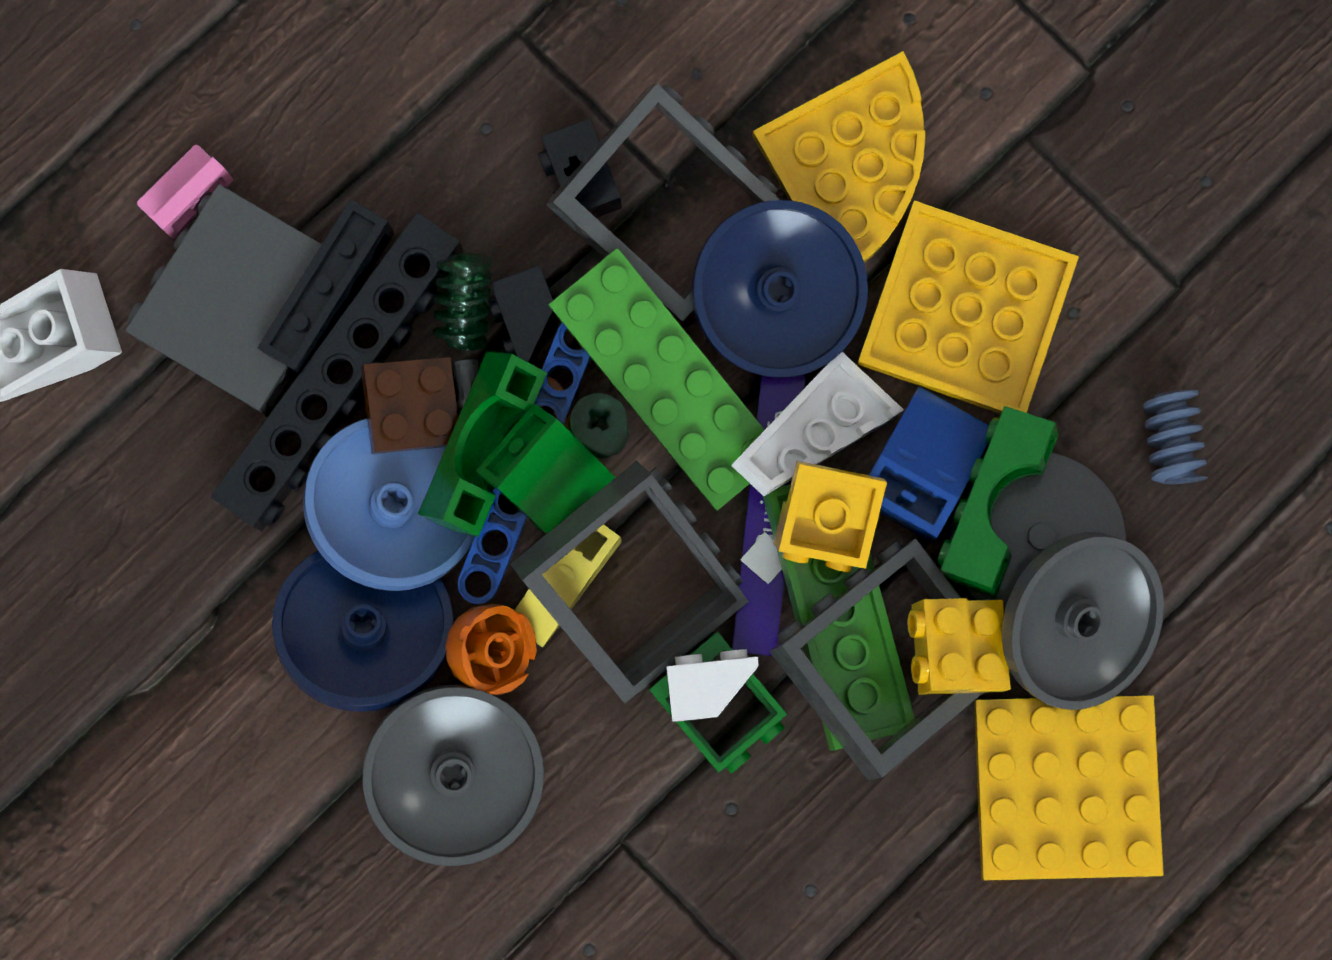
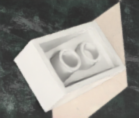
M59 269L0 304V402L90 371L122 353L97 273Z

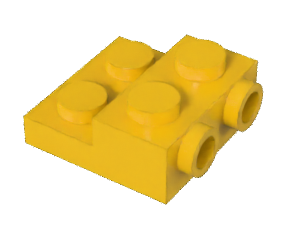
M796 461L788 499L783 501L773 544L779 552H783V558L793 562L808 563L809 558L826 561L825 566L838 571L851 572L852 566L866 569L887 481L884 478Z
M967 598L923 599L911 604L912 610L909 612L907 622L909 635L914 638L915 656L911 662V674L914 683L918 684L919 695L1004 692L1011 690L1009 667L1002 644L1003 600L967 601Z

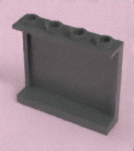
M218 184L213 193L208 192L201 200L197 209L198 217L191 228L184 229L178 236L174 245L176 252L167 266L162 265L155 272L151 280L152 289L144 302H138L131 310L127 319L129 326L125 331L136 340L152 347L268 417L294 376V373L285 365L261 352L257 347L322 244Z

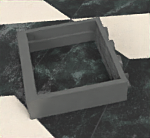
M656 83L647 87L545 205L603 258L618 248L676 321H684L694 309L691 293L692 285L681 297L581 205L575 197L655 106L756 203L780 199L775 195L778 192L777 188L762 175L756 177L744 166L747 161L738 150L730 145L724 147L713 136L715 130L704 118L699 115L691 116L681 106L684 101L675 90L667 85L661 87Z
M637 460L510 564L526 586L624 703H627L667 670V666L673 665L675 657L685 655L749 602L738 587L743 582L740 575L728 562L722 566L715 556L721 552L718 546L705 531L698 535L691 526L697 521L692 512L680 499L674 504L666 494L672 489L669 482L660 474L656 467L649 472ZM644 491L716 585L617 666L542 574Z
M916 538L902 546L896 540L876 555L880 561L878 565L869 572L864 568L854 572L843 581L847 587L843 593L836 598L832 593H829L810 608L814 616L803 625L797 619L785 627L777 635L781 642L769 651L867 780L884 777L984 693L943 694L877 749L800 649L903 565L908 568L931 599L961 598Z

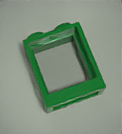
M716 632L690 655L702 654L703 662H711L720 655V652L732 651L733 649ZM754 674L749 677L745 685L770 714L720 757L689 720L676 722L718 773L726 767L732 774L751 757L746 751L747 748L759 738L764 744H767L785 728L780 720L787 713ZM666 675L651 687L649 691L672 717L668 676Z

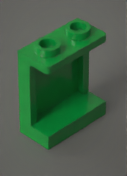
M536 404L529 408L476 470L486 482L499 490L545 535L616 478L557 418Z

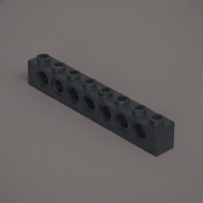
M418 212L414 215L210 496L212 499L261 532L266 525L272 527L279 520L286 507L282 503L292 489L298 491L305 484L310 471L308 467L319 451L336 434L334 431L343 418L349 420L359 409L363 400L359 396L364 391L361 374L363 364L384 363L394 348L401 349L412 335L413 328L410 325L420 312L426 314L436 302L439 295L436 289L444 278H453L464 261V258L461 256L464 250L459 240ZM423 260L430 263L429 271L423 277L413 278L408 275L409 268L414 262ZM393 295L404 297V305L401 310L396 313H386L383 311V305L387 298ZM367 330L377 331L379 339L373 347L368 349L358 347V339L363 332ZM341 365L352 366L353 375L347 383H333V373L336 368ZM316 400H325L327 402L325 415L318 420L308 419L307 410L309 405ZM291 435L300 436L301 447L299 451L294 455L284 456L282 453L283 441ZM264 471H273L275 474L273 487L266 492H259L256 488L257 477Z

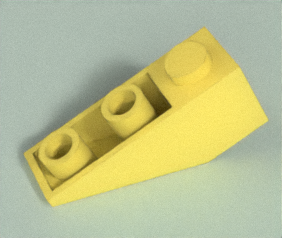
M603 524L542 574L570 609L574 607L621 544V537ZM528 589L514 611L522 613L528 618L535 632L536 643L543 648L560 625L531 590Z

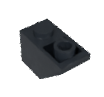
M540 265L492 282L491 286L495 296L487 298L495 322L498 323L504 320L510 335L502 338L506 352L534 365L556 318L555 313L548 306L553 299Z

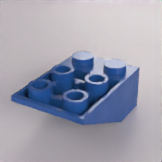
M919 386L869 473V476L884 478L887 481L879 514L930 543L934 541L967 485L977 458H981L988 444L985 439L989 425Z

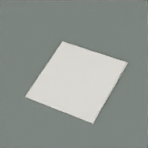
M764 532L740 560L769 584L782 568L777 549L773 544L774 539Z

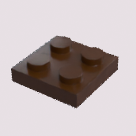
M450 357L363 364L361 374L372 454L443 448L447 446L458 420Z

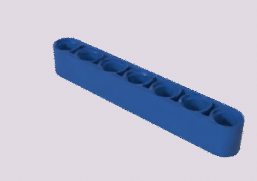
M561 323L542 370L547 372V375L534 404L542 409L554 412L557 419L565 425L591 358L583 348L574 350L565 344L564 337L569 331ZM556 369H566L573 376V383L566 390H554L548 384V377L551 372ZM496 488L493 490L496 497L479 537L475 536L458 579L459 593L465 600L474 604L488 603L499 592L528 519L521 511L512 515L504 513L499 505L503 494ZM492 531H501L508 540L506 550L497 556L487 554L483 547L485 536ZM480 571L489 576L491 589L488 594L478 598L469 593L467 580L470 575Z

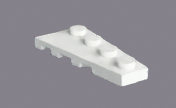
M841 352L820 371L731 466L763 496H766L792 480L796 461L818 465L898 417L904 409L850 358Z

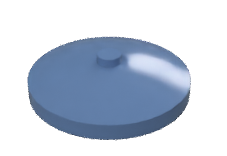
M367 419L345 427L327 441L314 459L306 479L303 494V511L306 526L313 543L324 559L334 569L352 581L367 587L387 591L410 590L422 587L438 580L451 571L467 553L475 536L452 531L418 515L446 447L372 454Z

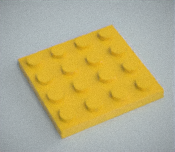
M914 200L857 365L999 414L1002 413L1004 406L1027 413L1079 256Z
M1154 695L1115 696L1097 706L1078 710L1056 708L1038 698L974 700L981 880L1163 876Z

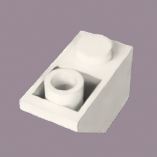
M747 649L720 652L721 661L703 662L702 654L675 657L676 665L667 666L672 722L718 717L759 666L758 657L748 658Z

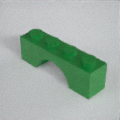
M486 352L418 515L452 531L479 537L496 495L491 485L476 470L501 442L507 431L535 403L547 372L513 354Z
M1004 406L1000 418L994 417L991 420L985 439L986 443H989V447L984 459L977 458L970 475V483L974 485L968 500L962 498L959 502L954 516V523L958 524L952 540H945L938 557V564L942 565L941 572L948 581L997 597L1012 555L1008 546L992 529V509L996 499L1008 485L1024 477L1044 474L1058 438L1055 422Z

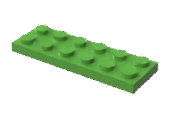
M616 248L550 302L548 306L714 510L718 511L750 484L731 465L762 434L764 428L622 252Z
M791 484L781 486L763 496L774 539L783 501L788 499ZM777 550L795 620L798 619L801 625L814 616L810 608L829 593H832L835 598L847 589L843 581L860 569L859 567L852 566L851 572L838 571L825 566L826 561L809 558L808 563L793 562L783 558V552ZM871 553L869 554L866 566L868 572L874 568ZM878 585L802 646L806 657L871 741L895 735L915 718L881 590ZM822 721L829 750L842 749L843 747Z

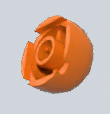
M486 604L468 609L455 620L448 631L445 643L446 660L454 677L468 687L483 690L493 695L511 692L521 685L528 676V673L524 672L528 667L529 659L535 660L537 652L535 632L528 618L510 607L498 604Z

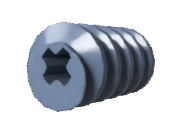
M1177 390L1160 393L1143 404L1144 412L1155 415L1145 421V428L1149 431L1158 432L1147 438V446L1160 449L1149 456V463L1162 467L1151 473V480L1154 482L1186 484L1208 479V477L1195 474V470L1206 465L1207 460L1193 457V452L1205 447V443L1191 440V435L1201 431L1203 427L1200 424L1189 422V418L1200 413L1201 410L1200 407L1187 405V400L1199 395L1198 390Z

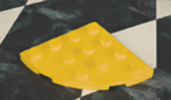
M904 51L757 128L752 134L788 200L814 206L837 220L855 241L864 263L883 246L900 223L911 202L920 177L925 148V130L920 90Z

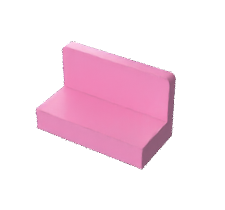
M194 145L137 201V205L174 240L198 216L197 209L203 197L208 192L213 193L218 184L226 188L234 179L214 157L211 158L199 145Z

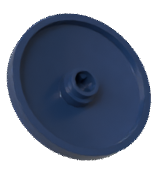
M791 200L766 201L753 204L733 213L723 220L708 236L698 254L693 270L692 304L696 319L704 336L711 346L727 361L757 375L793 377L812 372L836 358L851 342L858 331L866 309L868 296L867 273L862 255L855 241L847 230L832 216L802 202Z
M319 551L304 559L287 577L275 601L272 619L273 638L278 658L287 675L299 689L327 706L357 712L386 709L423 690L434 679L446 660L445 643L448 631L453 625L450 597L441 578L430 584L410 590L387 591L374 589L354 582L342 575L324 559Z

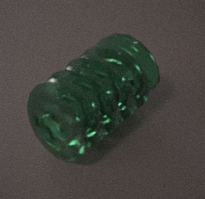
M460 253L451 255L449 259L437 261L436 267L449 272V275L436 278L435 284L448 289V292L435 295V302L446 305L447 309H440L434 312V318L438 321L446 322V325L433 328V335L445 339V343L449 347L475 351L487 346V338L484 334L488 332L489 324L485 318L489 315L490 309L486 302L490 299L491 289L487 286L492 278V272L488 269L493 262L490 256L478 253Z
M594 393L581 398L574 406L570 416L573 435L596 458H607L617 455L624 449L629 438L627 414L620 401L604 393ZM598 421L602 425L607 424L608 429L602 432L598 427L593 429L592 424Z

